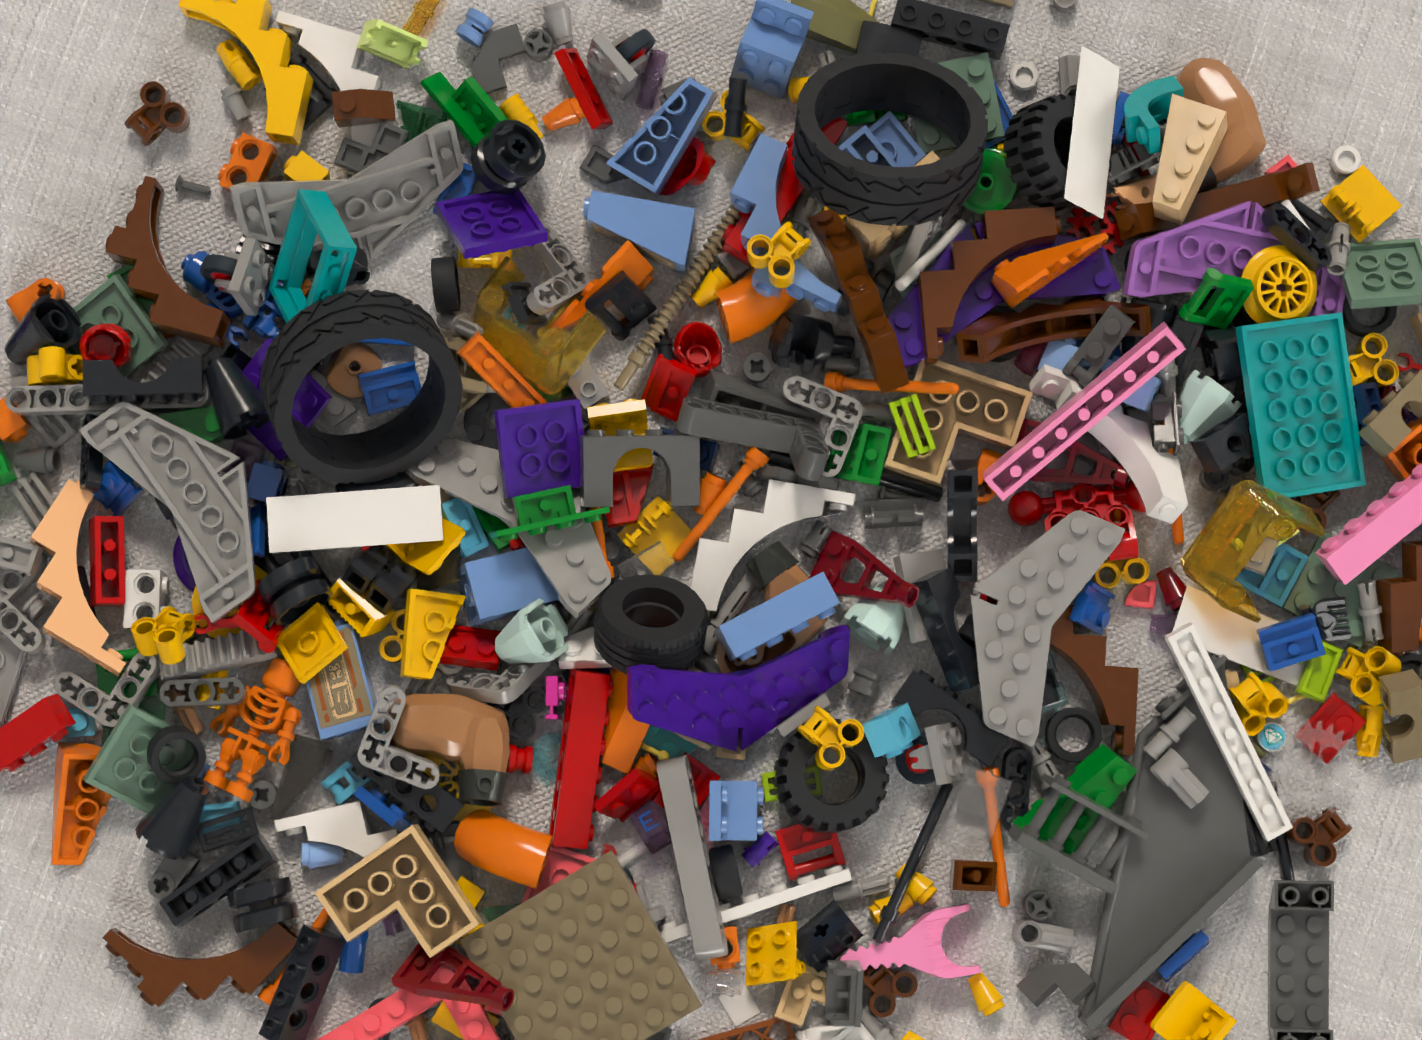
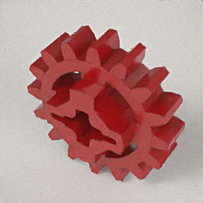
M1105 197L1103 219H1099V226L1102 229L1099 234L1106 232L1109 239L1113 238L1111 242L1103 246L1105 251L1112 256L1116 252L1114 245L1121 248L1124 243L1120 239L1121 236L1115 216L1117 202L1114 201L1111 205H1108L1107 197ZM1073 207L1070 212L1075 218H1067L1066 223L1071 225L1072 228L1066 230V235L1082 238L1080 232H1083L1086 237L1094 236L1096 233L1093 225L1099 217L1093 215L1091 217L1084 216L1083 218L1081 216L1087 210L1081 207L1080 209ZM1107 213L1113 218L1115 224L1110 222Z

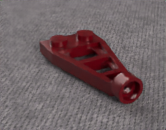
M1024 418L1016 444L1038 427L1041 422ZM1076 440L1066 448L1069 453V460L1065 468L1047 469L1043 467L1029 479L1035 482L1111 484L1125 489L1130 476L1121 464L1114 462ZM1079 454L1094 459L1097 462L1096 471L1093 475H1083L1074 472V465ZM1114 469H1117L1115 478L1113 480L1111 478V472Z
M833 530L809 578H812L824 572L836 596L896 603L908 608L916 603L919 596L918 586L903 580L856 540ZM853 558H857L865 565L866 568L858 583L843 582L842 579ZM876 571L888 578L881 592L868 589Z
M418 943L391 978L395 987L419 996L489 1005L503 1012H506L511 1007L514 1000L513 989L503 986L501 982L450 946L429 958L421 944ZM442 963H448L457 970L448 983L430 981ZM468 975L481 981L474 991L459 989V986Z

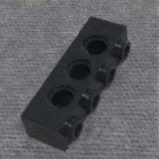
M897 0L891 22L892 26L923 34L922 40L974 54L988 52L989 58L1000 60L1010 27L1009 24L918 0Z
M1247 406L1190 442L1206 473H1226L1235 467L1234 462L1240 458L1243 460L1253 455ZM1228 440L1230 441L1231 445L1230 450L1227 447Z
M369 734L367 738L373 739L370 749H364L363 752L367 754V760H372L373 757H379V754L376 753L378 743L381 742L384 745L385 742L377 740ZM358 750L349 760V763L353 765L352 772L363 780L367 777L377 783L374 788L387 798L393 795L400 801L398 806L411 816L414 812L424 819L421 824L433 833H436L437 830L443 833L465 805L460 802L458 797L439 783L429 789L413 785L410 793H402L398 789L399 779L389 775H378L375 770L362 765L358 760ZM395 756L390 762L392 769L397 772L404 771L408 765L406 759L402 756ZM412 763L411 771L407 776L413 777V773L417 772L422 775L421 780L427 782L428 778L431 777L425 772L415 769L416 766ZM424 795L435 797L437 806L433 811H426L422 808L421 799Z
M255 834L159 901L173 925L183 927L225 898L227 892L235 891L279 859L263 835Z
M303 924L259 1031L261 1036L267 1040H306L346 940L329 930Z

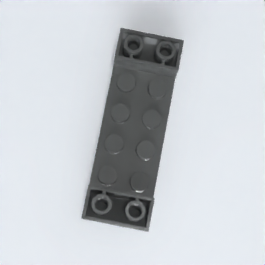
M1274 880L1268 914V1030L1270 1040H1333V1030L1329 1028V911H1334V881Z

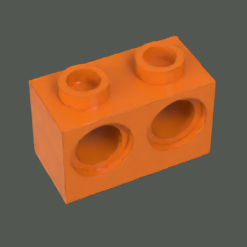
M242 132L240 139L236 138L231 146L230 154L232 156L228 165L224 164L219 172V185L223 190L230 192L229 186L234 185V177L240 173L247 175L246 182H264L278 153L277 149L267 142ZM258 148L259 154L255 159H245V153L248 149Z

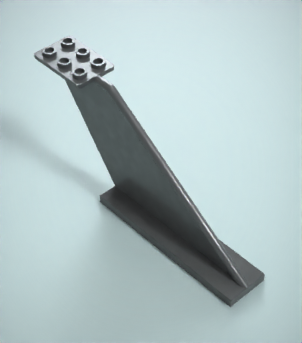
M1213 654L1209 657L1228 694L1224 665L1228 658L1224 654L1218 656ZM1185 678L1175 687L1178 692L1174 696H1165L1154 707L1157 710L1153 715L1154 718L1137 734L1131 766L1138 771L1127 784L1121 816L1126 817L1127 814H1130L1143 823L1141 828L1149 836L1147 839H1144L1133 833L1110 870L1112 873L1110 878L1118 886L1112 895L1107 892L1105 895L1090 971V977L1097 986L1085 996L1083 1012L1078 1016L1092 1030L1263 866L1255 856H1250L1242 794ZM1182 706H1185L1192 712L1197 719L1179 736L1180 740L1177 743L1173 742L1158 760L1172 748L1189 765L1188 769L1209 791L1206 797L1192 809H1189L1170 787L1164 786L1152 774L1149 768L1157 761L1143 750V747L1161 730L1159 727L1163 723L1166 725ZM1119 825L1118 834L1120 833V831H1121L1122 828H1123V827L1120 826V825Z

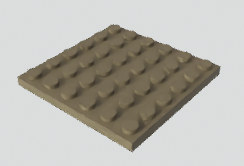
M613 850L459 940L471 962L497 979L503 986L514 990V1000L511 1007L506 1012L500 1011L516 1040H645L702 1006Z

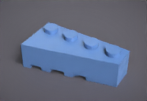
M689 77L606 164L660 195L718 94Z
M821 572L718 626L714 632L730 662L738 658L744 661L758 653L756 648L764 644L769 648L784 640L782 637L784 633L792 630L796 634L809 627L808 621L818 616L822 620L836 612L834 607L840 602L824 572Z

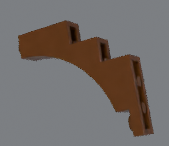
M1313 162L1304 163L1283 172H1273L1241 183L1198 193L1183 224L1246 201H1251V203L1257 202L1266 210L1276 203L1281 204V202L1287 199L1291 202L1320 191ZM1153 202L1135 204L1115 212L1121 240L1146 238L1179 226L1154 217Z
M1054 207L984 211L981 219L983 239L952 241L949 249L951 270L923 271L919 273L917 285L925 364H936L939 354H943V338L938 337V335L950 334L961 300L974 281L985 270L1009 254L1024 248L1054 242L1057 233L1061 232L1060 216H1055Z
M1422 540L1402 542V577L1376 580L1378 605L1382 606L1380 619L1384 635L1383 639L1378 640V646L1385 648L1397 657L1407 654V651L1418 650L1422 619Z
M1070 604L1052 626L1049 648L1062 657L1085 684L1097 710L1100 725L1115 726V731L1111 735V747L1114 749V752L1117 755L1133 756L1135 749L1139 668L1105 666L1107 636L1073 634L1074 621L1069 618L1074 605Z

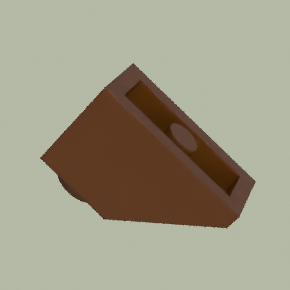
M353 89L332 92L334 120L339 128L381 123V121H396L394 98L391 91Z
M951 859L949 888L952 890L995 892L997 862Z

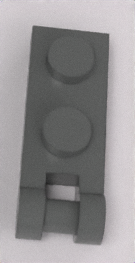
M1110 305L1062 371L1069 376L1073 374L1080 380L1079 383L1086 387L1093 381L1136 322L1114 305ZM1083 359L1092 364L1088 371L1079 365Z

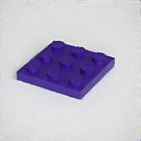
M520 190L510 195L489 191L435 202L438 217L465 259L477 258L481 255L495 252H506L509 249L524 246H534L548 241L547 230Z
M272 338L264 341L242 371L259 391L262 364L268 347L273 341ZM309 374L302 380L295 394L292 407L293 418L308 428L311 427L333 398ZM271 421L259 429H256L255 426L247 429L279 461H283L288 457L281 446L283 443L277 439Z
M575 398L494 410L504 498H512L570 485L571 488L580 487V435H584L580 399Z

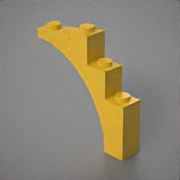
M179 0L178 6L185 16L207 21L227 31L248 49L260 68L266 88L268 111L265 133L271 141L300 145L313 79L306 68L302 66L289 65L288 68L293 43L285 31L277 28H269L268 30L272 12L270 2L268 0H237L235 4L232 0Z

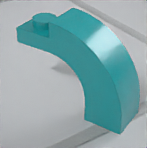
M1174 75L1142 85L1129 95L1124 105L1127 141L1129 143L1138 141L1140 145H1144L1149 154L1161 152L1160 126L1157 122L1168 118L1172 94L1184 97V88Z

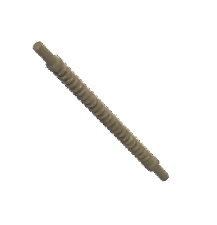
M733 204L729 206L731 210L725 212L726 217L721 218L722 224L716 225L718 230L712 231L713 237H708L709 243L703 244L704 250L698 252L700 257L694 258L695 264H690L691 270H686V277H681L682 283L676 285L677 291H672L673 297L667 298L669 303L663 304V311H658L659 318L655 317L653 319L655 324L649 325L651 330L645 331L646 337L640 338L641 344H637L635 346L637 350L632 351L628 356V364L614 383V386L619 390L623 391L637 369L645 365L647 361L645 357L651 356L650 349L654 350L656 348L654 343L660 342L659 336H664L663 330L669 329L668 323L674 321L672 316L678 315L677 309H682L681 303L687 302L686 296H691L692 294L690 289L696 288L695 282H700L699 276L705 275L704 269H709L708 263L714 261L713 255L717 256V249H722L723 245L721 243L725 242L722 239L724 232L730 224L736 226L735 222L740 220L738 216L739 210Z

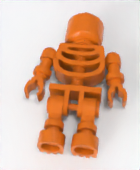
M274 658L271 660L262 677V683L266 686L265 689L255 685L253 687L245 685L247 695L244 701L238 705L225 706L226 711L217 716L210 724V729L215 732L223 724L222 729L218 732L219 736L224 738L231 733L238 738L234 740L228 737L222 742L220 760H216L214 766H216L214 772L208 769L203 780L248 803L253 796V791L246 787L248 783L252 784L254 780L252 775H255L266 763V755L258 752L261 748L269 752L268 758L274 763L277 761V755L281 753L278 761L286 765L290 758L289 744L290 741H294L295 735L293 732L296 724L299 725L301 719V712L292 703L285 700L286 696H295L301 685V682L298 681L285 658ZM252 712L257 714L255 720L252 717ZM241 716L247 724L251 725L250 731L247 734L232 727L235 717L239 718ZM268 720L272 721V723L265 725ZM260 732H264L267 734H277L279 740L271 747L258 740L261 735ZM241 759L243 763L242 771H238L236 783L225 778L226 772L229 773L231 770L229 766L235 760Z

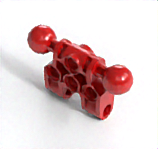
M1132 479L1128 482L1125 489L1113 490L1111 484L1098 487L1079 483L1066 491H1053V497L1040 498L1033 491L1023 490L1015 493L1009 500L1008 514L1011 520L1019 526L1028 527L1034 525L1042 518V515L1050 514L1044 520V533L1073 511H1084L1125 529L1122 539L1107 558L1108 561L1138 558V542L1132 510L1145 513L1146 509Z

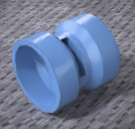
M470 7L465 14L466 20L463 24L458 25L455 33L467 43L479 47L483 42V34L491 29L494 22L482 12Z

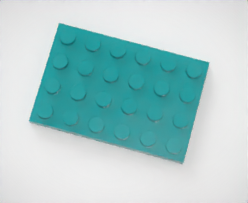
M1342 312L1235 327L1260 502L1365 486V471L1360 436L1358 434L1359 429Z

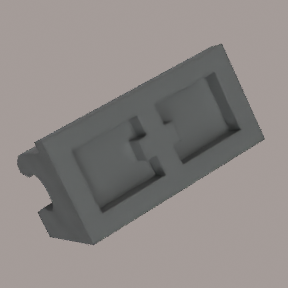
M827 960L824 1017L825 1019H830L831 1025L861 1027L864 971L859 960Z

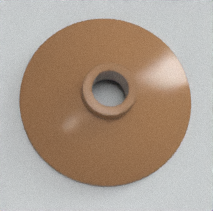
M352 343L343 347L328 375H325L329 386L337 394L352 399L362 398L361 386L357 375L382 369V364L378 355L370 347L361 343ZM352 363H356L359 365L360 369L358 371H352L349 368V365Z

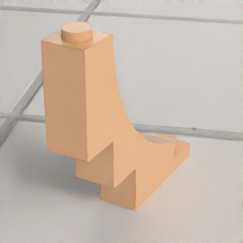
M68 479L30 540V543L43 548V551L53 556L37 581V588L60 601L45 623L43 632L119 677L125 668L126 662L122 661L123 656L119 652L108 648L107 651L102 649L108 640L109 633L91 611L83 594L77 570L76 549L79 530L84 516L93 501L94 494L90 491L81 490L80 480L73 482Z

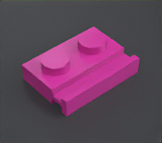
M546 676V706L550 707V714H546V719L562 720V716L557 715V707H562V701H566L567 683L562 682V678L559 676Z

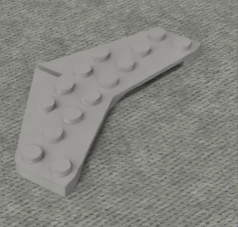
M448 120L434 125L349 179L243 182L229 186L239 227L243 234L248 238L257 239V241L282 245L298 189L325 191L355 245L364 250L361 236H364L368 255L373 259L462 173L463 161L455 125L452 120ZM318 232L312 251L317 249L323 250L324 247Z
M128 402L117 403L79 429L90 445L171 510L199 592L203 611L212 623H215L254 595L257 586L245 463H240L222 477L219 475V473L240 460L241 457Z
M445 437L442 443L438 444L437 448L422 462L405 471L415 482L423 486L440 485L441 491L500 518L510 528L518 526L512 498H504L499 451L496 449ZM577 487L571 488L576 513L586 512L585 507L580 505V494ZM584 518L573 520L574 526L557 530L556 524L545 526V533L529 536L528 530L518 532L517 534L559 594L558 599L576 619L609 588L611 574L591 522L585 524Z
M1073 511L972 589L998 600L996 605L970 595L982 717L987 727L1027 745L1034 746L1039 734L1052 626L1120 543L1125 531L1124 528L1084 511Z

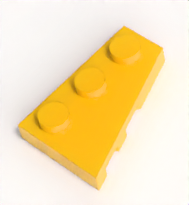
M412 588L407 590L400 677L422 680L432 679L444 651L445 642L450 630L454 627L457 620L455 618L466 596Z

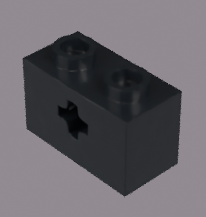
M833 900L797 930V948L819 973L827 966V960H835L859 940L863 934Z

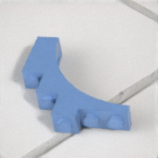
M763 133L760 134L730 192L731 203H733L736 209L744 213L752 212L741 233V244L744 245L746 250L747 243L751 237L761 234L771 239L781 227L776 209V192L779 175L787 157V144ZM758 247L753 251L755 255L761 253L763 256L768 252L763 247ZM799 259L794 261L795 278L793 283L787 288H777L771 284L768 276V267L763 269L756 268L751 277L752 287L755 288L754 290L764 297L769 298L772 295L779 298L782 290L785 289L786 293L798 300L805 298L813 302L814 307L824 312L831 310L836 313L841 304V293L818 280L803 266ZM782 266L774 270V273L779 276H784L789 272L786 267Z

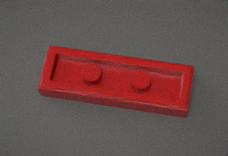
M562 48L554 53L592 130L606 129L611 126L613 121L577 49Z

